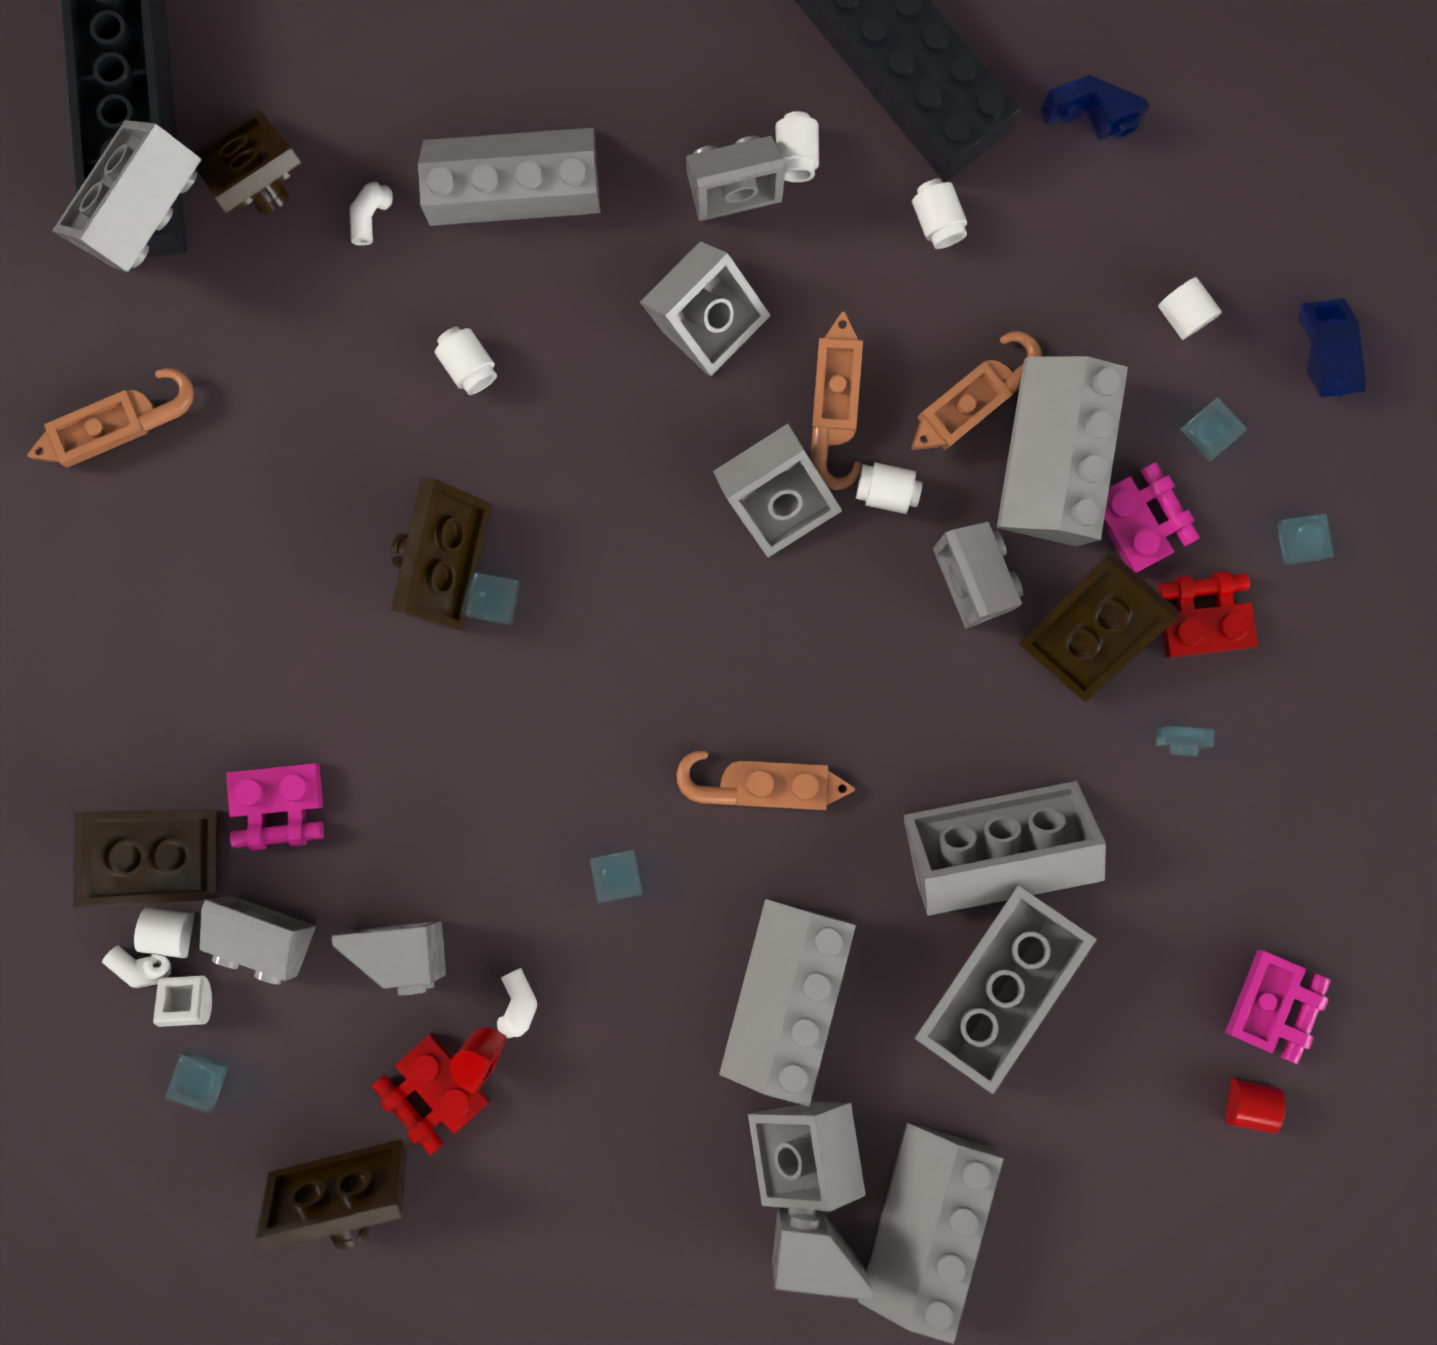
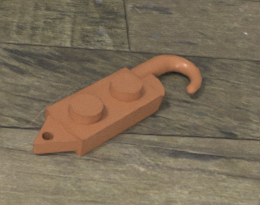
M845 312L839 315L825 338H819L810 459L827 487L832 490L846 489L853 485L859 478L862 469V463L856 461L848 475L835 477L829 473L827 468L829 446L847 443L854 437L857 428L863 341L858 340ZM840 322L847 324L844 329L839 328L838 325Z
M1013 331L1000 338L1002 344L1009 342L1022 344L1026 348L1027 357H1043L1040 345L1028 333ZM995 360L984 361L917 417L920 423L911 449L921 450L942 447L944 451L1019 390L1023 364L1013 372L1006 365ZM920 438H923L925 443H922Z
M164 368L155 372L157 378H171L179 385V393L174 400L155 408L153 403L144 394L135 390H123L44 424L46 431L29 451L27 457L32 460L57 462L68 468L148 434V430L179 418L187 412L193 402L194 390L192 382L185 373L178 369Z
M705 750L694 751L686 755L679 763L676 772L677 785L682 794L691 801L701 804L826 810V806L855 791L853 786L828 771V765L754 761L731 763L722 776L720 787L696 785L690 778V768L696 761L708 757V752ZM839 785H844L846 787V791L844 793H840L838 791Z

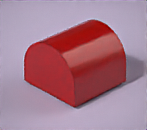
M483 1027L476 1029L450 1062V1073L454 1081L472 1094L478 1092L493 1072L506 1044L507 1036L492 1028Z
M1231 1078L1225 1123L1231 1126L1267 1133H1278L1285 1115V1097L1282 1089L1273 1085Z

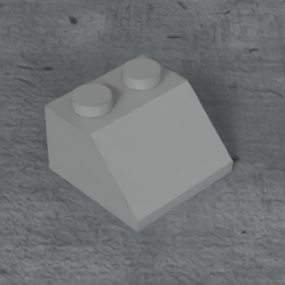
M755 135L746 136L739 139L734 145L721 148L713 145L704 146L697 149L693 154L686 156L687 175L699 221L782 202L786 165L772 136L763 138Z
M701 241L640 301L660 330L709 376H712L771 316L729 254Z
M789 424L781 427L713 471L726 499L767 557H770L842 512V509Z
M989 522L948 531L933 547L965 629L1013 611L1022 605L1020 597L1023 596L1021 582L1014 571L1009 573L1003 558L1007 554L1005 543L997 530L992 532Z
M234 895L206 899L201 910L200 950L212 954L211 961L215 964L231 969H238L239 965L256 970L255 978L279 985L282 980L287 981L298 976L316 925Z
M442 921L354 929L332 936V946L382 988L397 987L398 995L424 993L426 989L434 987L436 980L446 975Z
M814 1102L810 1103L809 1107L795 1105L748 1114L762 1206L832 1211L866 1196L851 1103Z
M778 1207L772 1257L775 1289L871 1300L872 1288L863 1263L823 1212H816V1210Z

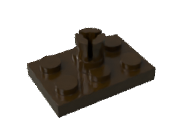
M258 110L194 153L201 158L200 163L196 167L198 173L226 213L233 208H244L251 202L254 203L255 208L260 214H268L275 211L270 202L275 199L279 207H281L289 197L288 192L280 183L288 179L294 172L293 168L301 163L289 144L261 110Z
M421 477L409 533L397 535L390 548V553L404 554L403 556L391 558L393 564L400 568L391 607L392 611L447 629L463 631L491 503L435 478Z
M1109 551L1022 638L1019 645L1086 703L1173 623L1180 611L1113 552Z
M217 810L74 812L73 907L201 901L216 898Z
M402 1139L268 1172L256 1235L261 1252L290 1247L330 1236L332 1244L336 1248L350 1249L355 1247L349 1231L353 1230L356 1238L361 1243L368 1234V1226L402 1218L407 1151Z

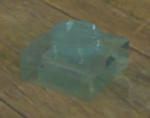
M1217 397L1180 430L1210 462L1240 437L1247 428Z
M1327 514L1289 518L1277 522L1284 565L1327 560L1334 557Z
M475 572L466 616L472 619L511 626L520 582Z
M1179 726L1157 728L1156 746L1170 747V755L1198 757V749L1214 747L1215 729Z
M635 850L590 858L598 903L643 894Z
M189 1052L180 1054L165 1099L209 1113L215 1108L229 1065Z

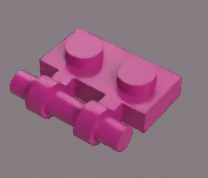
M1156 462L1141 470L1143 477L1149 485L1148 487L1139 491L1130 476L1109 487L1103 526L1124 563L1135 573L1174 553L1166 538L1172 533L1176 532L1184 547L1200 538L1192 525L1195 519L1190 510L1184 511L1172 490L1175 487L1169 475L1164 477ZM1155 498L1168 518V521L1161 525L1157 523L1146 504Z
M313 763L226 773L229 816H248L247 829L231 831L230 843L232 848L249 847L251 851L265 850L267 845L289 843L291 847L304 846L309 840L324 838L322 821L307 823L306 810L323 808L320 764ZM288 812L287 825L267 827L266 814Z
M1258 949L1225 1033L1272 1054L1279 1037L1287 1041L1280 1057L1298 1065L1304 1049L1309 1050L1314 1037L1310 1033L1319 1010L1324 1012L1329 1001L1325 995L1331 980L1313 973L1307 989L1300 986V983L1306 971L1305 968ZM1295 999L1301 1002L1294 1023L1290 1027L1285 1022Z

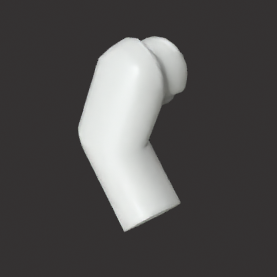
M378 182L368 183L351 204L350 230L351 242L353 244L364 246L373 243L372 215L377 208L386 210L392 204L393 193L388 186H380Z
M119 945L111 949L102 960L105 966L133 988L157 985L158 978H168L172 969L171 963L164 955L151 954L150 957L135 960Z
M522 968L501 977L511 998L505 1015L499 1017L497 1021L498 1031L506 1035V1038L522 1036L529 1029L537 1009L536 997Z

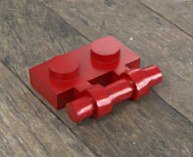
M1230 571L1214 572L1212 577L1192 579L1191 576L1175 577L1173 582L1159 583L1157 585V592L1166 600L1175 599L1176 609L1180 611L1176 620L1162 632L1166 659L1249 649L1258 646L1252 603L1234 605L1233 601L1234 592L1249 590L1250 580L1247 573L1232 575ZM1214 596L1215 607L1195 609L1194 597Z
M430 1033L394 1065L406 1078L403 1083L396 1087L387 1075L384 1074L371 1086L382 1099L379 1104L387 1113L392 1111L409 1130L406 1134L414 1145L419 1142L430 1156L444 1144L434 1132V1127L442 1121L455 1134L491 1101L481 1089L472 1094L454 1081L450 1073V1062L453 1056L433 1033ZM414 1090L418 1092L432 1109L425 1118H422L406 1099Z

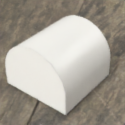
M1197 277L1181 285L1158 305L1182 340L1204 327L1222 313Z
M158 907L144 908L135 928L134 945L136 951L187 958L195 912Z
M205 976L158 978L153 1023L156 1026L207 1024L212 1010V991L210 983Z

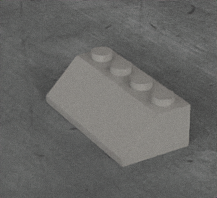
M594 128L423 140L418 161L420 206L430 226L600 213Z
M1089 356L1026 357L1024 359L997 522L998 529L1075 547L1101 540L1128 371L1127 366Z
M1077 781L904 815L916 881L927 916L1008 900L1018 885L1030 894L1036 895L1105 881L1106 843Z
M1018 885L915 1039L991 1094H994L1097 939Z
M765 898L719 1075L764 1095L810 1106L856 927L853 922Z
M908 1121L906 1122L866 1268V1274L872 1288L871 1300L858 1299V1303L909 1331L954 1344L1003 1162V1157L994 1147Z

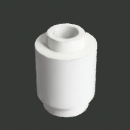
M790 112L776 123V145L786 165L784 180L804 182L811 180L815 176V169L819 166V124L805 112Z
M933 179L919 186L917 189L918 194L912 199V204L926 240L932 241L935 249H941L965 238L967 235L965 230L967 220L953 184L951 182L942 183L941 179Z
M453 327L445 331L438 338L437 342L439 345L435 349V355L459 389L464 388L468 395H473L488 387L496 379L497 374L493 370L494 362L470 328L460 330L459 327Z
M876 462L873 466L863 464L855 499L865 501V506L907 514L909 506H918L923 482L915 480L916 471Z

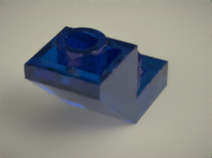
M1088 75L1050 89L1041 107V112L1046 124H1050L1060 119L1064 123L1073 121L1087 111L1097 137L1101 140L1112 135L1119 139L1135 132L1140 127L1139 124L1150 106L1147 99Z
M1345 298L1301 304L1298 319L1312 342L1307 373L1319 396L1338 397L1344 394L1365 392L1366 378L1359 322Z

